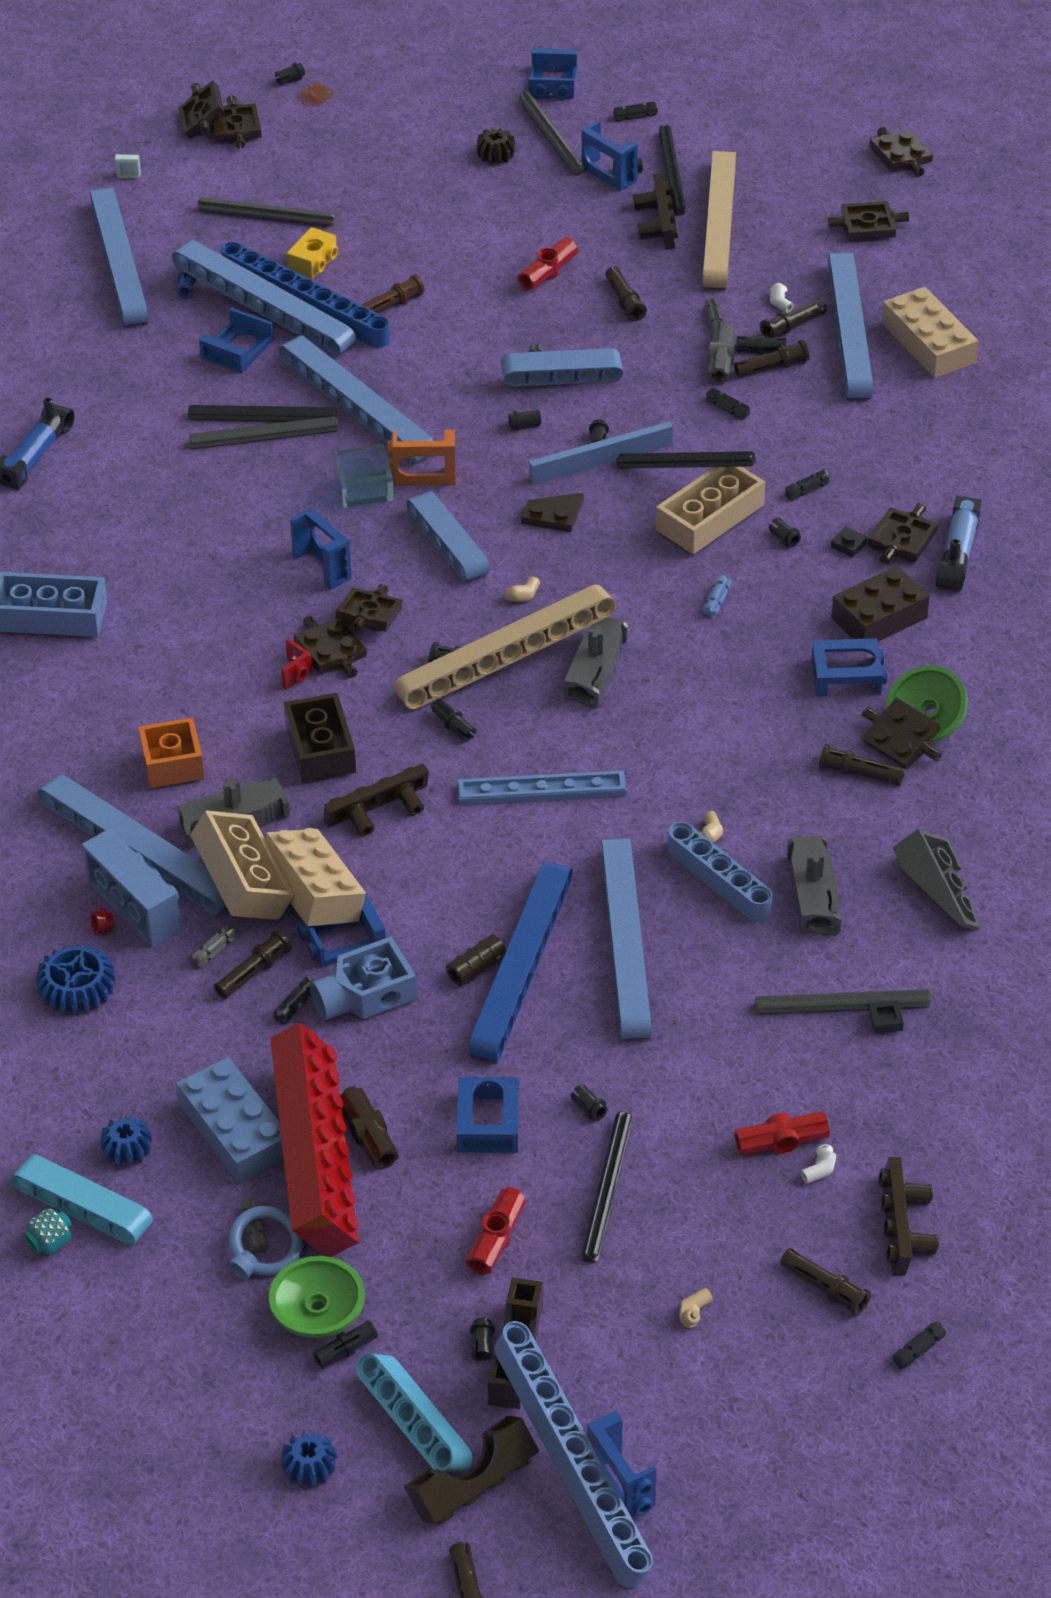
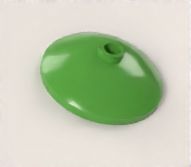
M925 665L907 671L894 683L887 697L886 709L897 697L938 722L941 729L931 742L935 743L951 735L962 723L967 710V693L960 679L952 671L940 666ZM935 708V712L929 715L928 711Z
M310 1256L288 1264L276 1275L269 1290V1305L275 1320L287 1331L309 1338L327 1337L345 1330L358 1318L365 1301L364 1285L359 1274L344 1261L328 1256ZM316 1307L322 1308L320 1310H314V1308Z

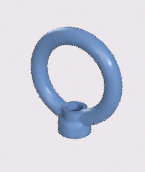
M256 1206L244 1211L237 1217L229 1233V1246L233 1258L228 1265L234 1274L243 1280H247L252 1274L274 1276L288 1264L299 1260L303 1251L304 1240L291 1230L290 1214L274 1206ZM260 1218H270L283 1224L291 1236V1247L288 1254L280 1261L274 1263L258 1262L252 1253L244 1250L242 1247V1233L250 1222Z

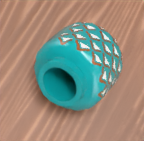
M47 1208L27 1222L24 1238L36 1254L51 1255L70 1241L71 1234L69 1228L72 1227V1223L63 1211L57 1213Z

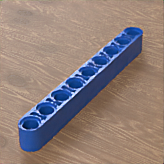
M227 242L221 246L222 256L346 324L354 331L356 339L375 348H382L390 343L389 320L386 317L240 243Z
M543 862L473 1030L468 1049L470 1056L496 1062L500 1061L571 885L572 867Z

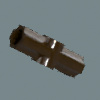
M355 1085L346 1088L340 1095L343 1101L342 1110L349 1121V1127L357 1145L362 1144L374 1167L385 1169L392 1166L399 1159L398 1151L388 1135L382 1113L378 1109L374 1110L362 1088H357Z

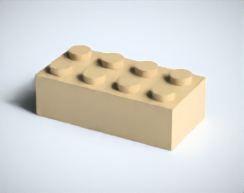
M926 287L883 301L882 324L934 378L976 363L979 341Z
M713 467L656 506V531L694 555L764 505L765 481L743 467Z
M205 810L190 836L231 916L279 920L293 899L294 893L253 815Z
M306 828L305 830L267 832L265 840L294 893L290 903L307 926L359 922L366 892L318 829Z

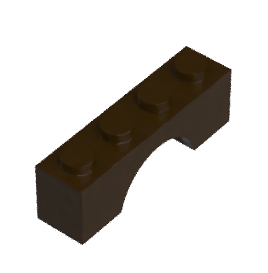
M512 1277L506 1300L503 1328L509 1322H521L527 1326L536 1340L543 1309V1282ZM493 1356L488 1378V1405L520 1409L521 1401L497 1356Z
M506 1416L482 1433L483 1449L481 1457L474 1469L465 1476L452 1478L444 1471L428 1469L404 1486L422 1521L442 1524L453 1517L454 1510L460 1506L474 1503L479 1499V1493L483 1490L500 1485L505 1481V1475L512 1470H520L531 1463L530 1458L540 1451L522 1417Z

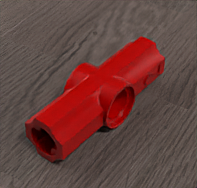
M565 237L553 247L539 250L537 252V259L517 275V280L522 288L530 291L544 280L556 278L559 268L578 254V246L575 245L573 239Z
M822 1111L792 1118L788 1114L777 1113L769 1117L763 1124L734 1130L736 1147L741 1156L772 1149L778 1154L792 1152L801 1143L830 1137L828 1119L825 1112L823 1113Z
M509 1186L506 1189H501L490 1212L483 1216L482 1228L466 1258V1266L471 1268L474 1273L482 1276L488 1273L491 1274L502 1251L510 1244V1234L526 1204V1196L521 1194L519 1189Z

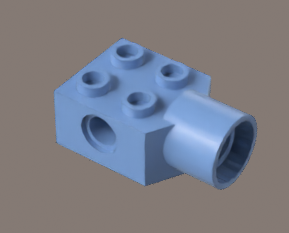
M392 936L339 955L336 973L310 982V991L314 1005L324 1021L348 1012L365 1019L417 999L416 975Z

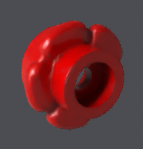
M103 907L91 912L90 921L93 932L95 934L104 933V935H107L109 930L114 927L112 913L107 912Z

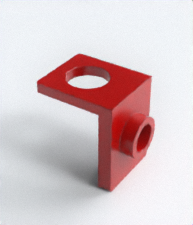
M289 638L286 640L287 659L292 662L281 669L282 688L285 690L298 681H303L312 672L311 653ZM293 649L299 653V657L296 658Z

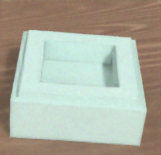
M116 154L117 177L139 179L141 175L139 155Z

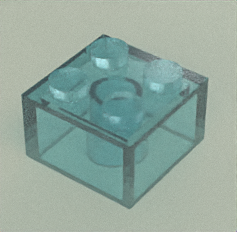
M384 444L333 451L334 475L343 508L394 501L393 476Z

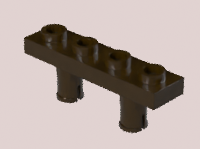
M662 172L653 174L655 185L653 191L632 195L635 210L651 206L659 208L660 217H658V220L637 223L639 237L661 234V236H664L666 249H675L674 239L678 238L669 182L663 181Z
M424 763L415 767H408L394 776L384 777L377 783L357 788L353 793L333 798L324 804V822L328 827H332L346 820H351L359 835L364 837L371 834L375 829L374 824L366 814V812L400 799L410 816L419 814L423 811L424 804L415 792L427 787L429 771Z
M889 1156L885 1168L880 1169L878 1179L879 1187H883L884 1191L881 1199V1210L886 1212L884 1236L889 1238L886 1259L887 1262L891 1263L892 1276H905L912 1260V1252L932 1253L935 1255L938 1251L939 1237L937 1234L911 1232L906 1202L930 1204L933 1197L932 1184L925 1185L906 1182L903 1179L901 1157Z

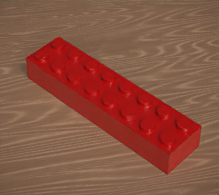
M298 1022L270 1038L291 1230L324 1256L332 1257L359 1243L357 1233L359 1224L355 1217L354 1209L356 1200L352 1192V1172L348 1162L349 1148L345 1139L346 1124L342 1115L343 1101L339 1091L340 1077L336 1068L337 1054L334 1048L320 1040L313 1030L307 1029Z

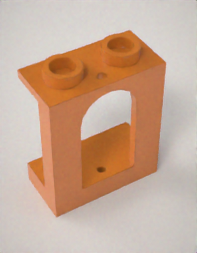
M393 430V441H388V456H393V460H389V476H394V485L456 484L455 430H444V441H397V430ZM405 457H445V473L409 474L402 472L398 466L399 461Z

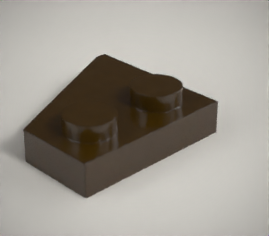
M584 493L528 500L521 516V524L572 532L584 501Z

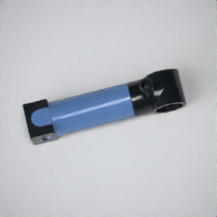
M956 495L942 560L938 566L936 587L962 591L975 531L980 520L982 499Z

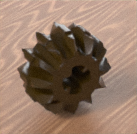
M492 128L490 131L483 130V134L478 135L476 150L478 156L482 158V161L489 160L490 164L493 162L500 164L502 160L508 162L509 158L514 157L515 153L514 136L510 135V131H502V128L498 130Z

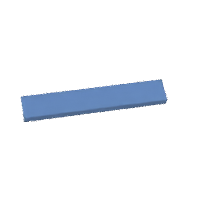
M669 421L529 461V480L534 485L615 462L619 454L647 453L673 445V426Z
M624 770L457 779L459 805L626 796Z

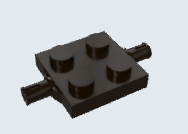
M213 80L203 88H201L199 83H193L194 86L191 85L192 96L178 107L184 134L189 139L199 133L208 135L210 133L209 124L213 120L220 118L224 112L219 86Z
M232 95V101L231 96H228V105L223 106L224 112L220 118L213 120L212 124L216 142L235 140L236 147L240 149V143L241 148L245 147L244 139L262 137L256 103L237 104L236 97Z
M883 126V128L880 127L877 131L878 135H880L879 137L870 138L869 147L891 171L910 169L919 177V175L922 176L925 172L921 165L932 162L933 154L911 130L892 134Z
M888 201L841 204L842 217H828V227L842 226L846 230L849 241L896 237L895 222H909V213H894Z
M917 503L912 512L900 511L890 507L870 535L868 546L884 551L880 556V561L883 564L884 562L885 565L889 564L895 555L916 562L937 532L938 523L922 517V514L926 511L924 504Z
M380 584L375 591L352 588L337 608L335 620L343 621L345 624L350 625L351 631L355 632L356 630V633H359L362 627H368L376 632H386L401 611L403 599L386 595L388 587L385 584L383 587V584Z
M308 616L305 617L303 624L308 629L295 633L293 641L311 653V661L315 669L319 673L332 669H342L348 678L355 677L358 671L352 663L367 656V649L343 621L334 620L320 625L312 616H309V618Z
M897 697L881 714L869 706L865 708L866 711L863 710L862 716L873 722V726L862 738L864 743L905 769H908L922 755L928 756L935 762L939 761L938 757L941 758L942 752L931 746L932 739L941 727L938 722Z

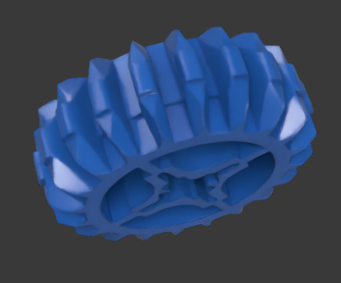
M75 943L74 947L70 948L64 945L61 951L53 949L52 956L44 955L43 963H39L38 972L36 973L37 990L45 1005L50 1004L53 1011L61 1007L64 1014L69 1009H72L76 1015L78 1009L82 1008L88 1013L89 1006L91 1005L99 1008L100 1001H108L109 994L113 993L116 981L114 964L112 960H109L107 953H101L99 947L91 949L88 943L83 947H79L77 943Z

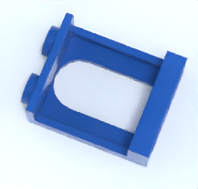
M532 48L531 76L528 79L530 94L535 98L574 99L577 49ZM543 71L565 72V78H542Z
M596 121L582 130L581 162L586 171L617 190L622 191L637 182L638 144L632 140L622 146L615 144L601 135V122ZM600 151L614 159V175L594 164L600 160Z
M230 308V323L215 338L203 335L199 339L200 358L243 373L274 341L273 325L270 321ZM242 334L252 335L256 338L255 344L247 352L245 349L229 343L235 337Z
M311 508L290 519L294 559L309 552L323 564L324 584L330 590L352 579L350 542L345 536ZM315 527L319 528L333 541L323 546L317 539Z
M877 638L812 641L811 660L816 697L827 696V689L830 684L876 683L877 695H881L882 684H887V670L881 667L884 665V650L879 649ZM864 651L872 654L873 664L867 667L827 668L825 652Z
M367 894L359 919L369 937L367 940L333 951H324L318 935L350 923L307 926L300 917V922L296 924L300 938H306L308 941L307 949L311 959L316 958L321 968L337 963L339 955L386 938L385 927Z
M458 1077L457 1152L518 1153L519 1077ZM473 1099H503V1125H472Z
M615 1410L588 1423L587 1437L630 1516H642L648 1513L656 1504L657 1469L655 1466H652L640 1473L634 1474L622 1456L623 1420ZM608 1463V1465L616 1475L617 1479L619 1480L623 1491L621 1490L615 1479L612 1477V1475L606 1468L605 1464Z

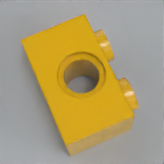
M311 227L286 253L287 268L313 280L318 273L323 272L331 259L336 258L338 253L336 235Z

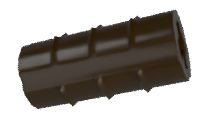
M490 935L484 940L479 941L472 948H468L463 954L456 956L453 961L446 965V973L459 987L463 986L504 958L506 948L498 937Z

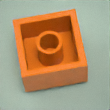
M193 717L138 726L141 752L149 788L205 779L202 753Z

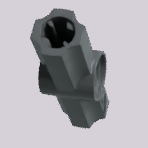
M720 322L719 325L714 326L712 341H710L708 380H711L715 385H723L726 381H729L731 365L734 363L735 327H732L729 322Z

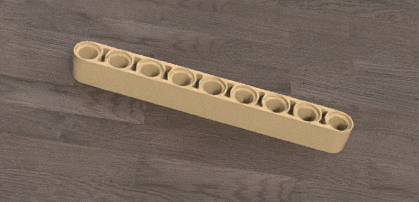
M713 151L703 288L727 289L736 152Z
M600 585L589 586L399 677L394 683V692L409 709L420 708L437 698H441L609 617L616 609V602Z

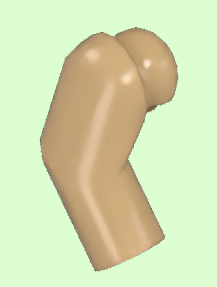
M532 576L528 578L525 585H514L505 591L506 600L518 603L529 602L540 585L539 579Z
M708 811L703 815L706 826L700 833L714 843L722 836L723 828L717 814L714 811Z
M703 1288L681 1301L679 1320L682 1325L692 1328L700 1321V1308L713 1301L712 1295L707 1288Z

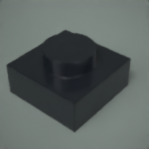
M846 526L831 540V548L852 558L867 544V536Z
M898 1001L869 1003L868 1012L874 1034L903 1031L904 1022Z

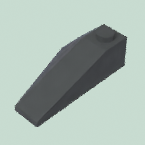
M917 829L892 847L897 856L896 863L899 868L908 874L961 927L971 930H978L980 928L973 903L963 894L962 890H966L968 887L966 881L960 879L956 871L962 868L948 838Z

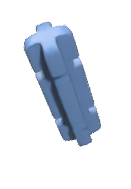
M721 575L716 579L714 587L702 609L703 614H706L709 618H713L714 615L718 614L720 606L731 586V580L726 578V575Z

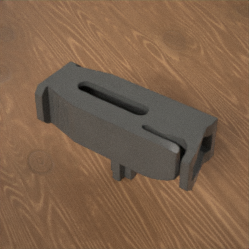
M605 618L591 625L585 632L564 680L565 700L577 701L593 709L599 707L600 699L606 693L619 663L622 643H626L628 640V624L625 621Z
M231 777L225 779L226 783L222 784V792L178 805L179 824L185 832L186 847L188 849L193 848V840L190 834L205 810L253 815L259 828L282 816L283 818L290 817L289 802L277 778L240 786L238 779L232 781Z
M824 836L790 838L787 841V859L791 860L790 879L800 934L818 933L836 936L841 933V916L837 914L838 894L831 857L827 851V840Z

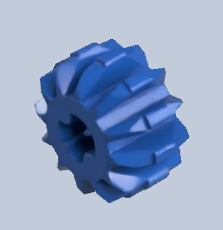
M121 1115L119 1121L116 1122L109 1119L108 1127L102 1128L100 1148L105 1153L108 1162L115 1160L119 1167L124 1161H127L132 1166L134 1159L143 1162L144 1154H150L152 1134L144 1120L137 1121L134 1115L129 1119H124Z
M303 1430L300 1438L291 1435L290 1444L283 1445V1456L281 1459L282 1469L286 1471L289 1481L297 1479L300 1487L306 1481H310V1484L315 1487L317 1479L327 1483L328 1473H335L337 1451L332 1446L329 1436L321 1438L318 1430L312 1436H308L305 1430Z

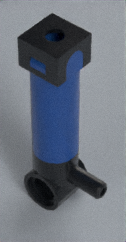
M49 397L43 400L44 408L41 412L40 420L9 456L2 455L0 457V485L16 490L21 489L28 480L27 473L62 432L67 433L72 428L75 419L73 409L54 404L53 399Z

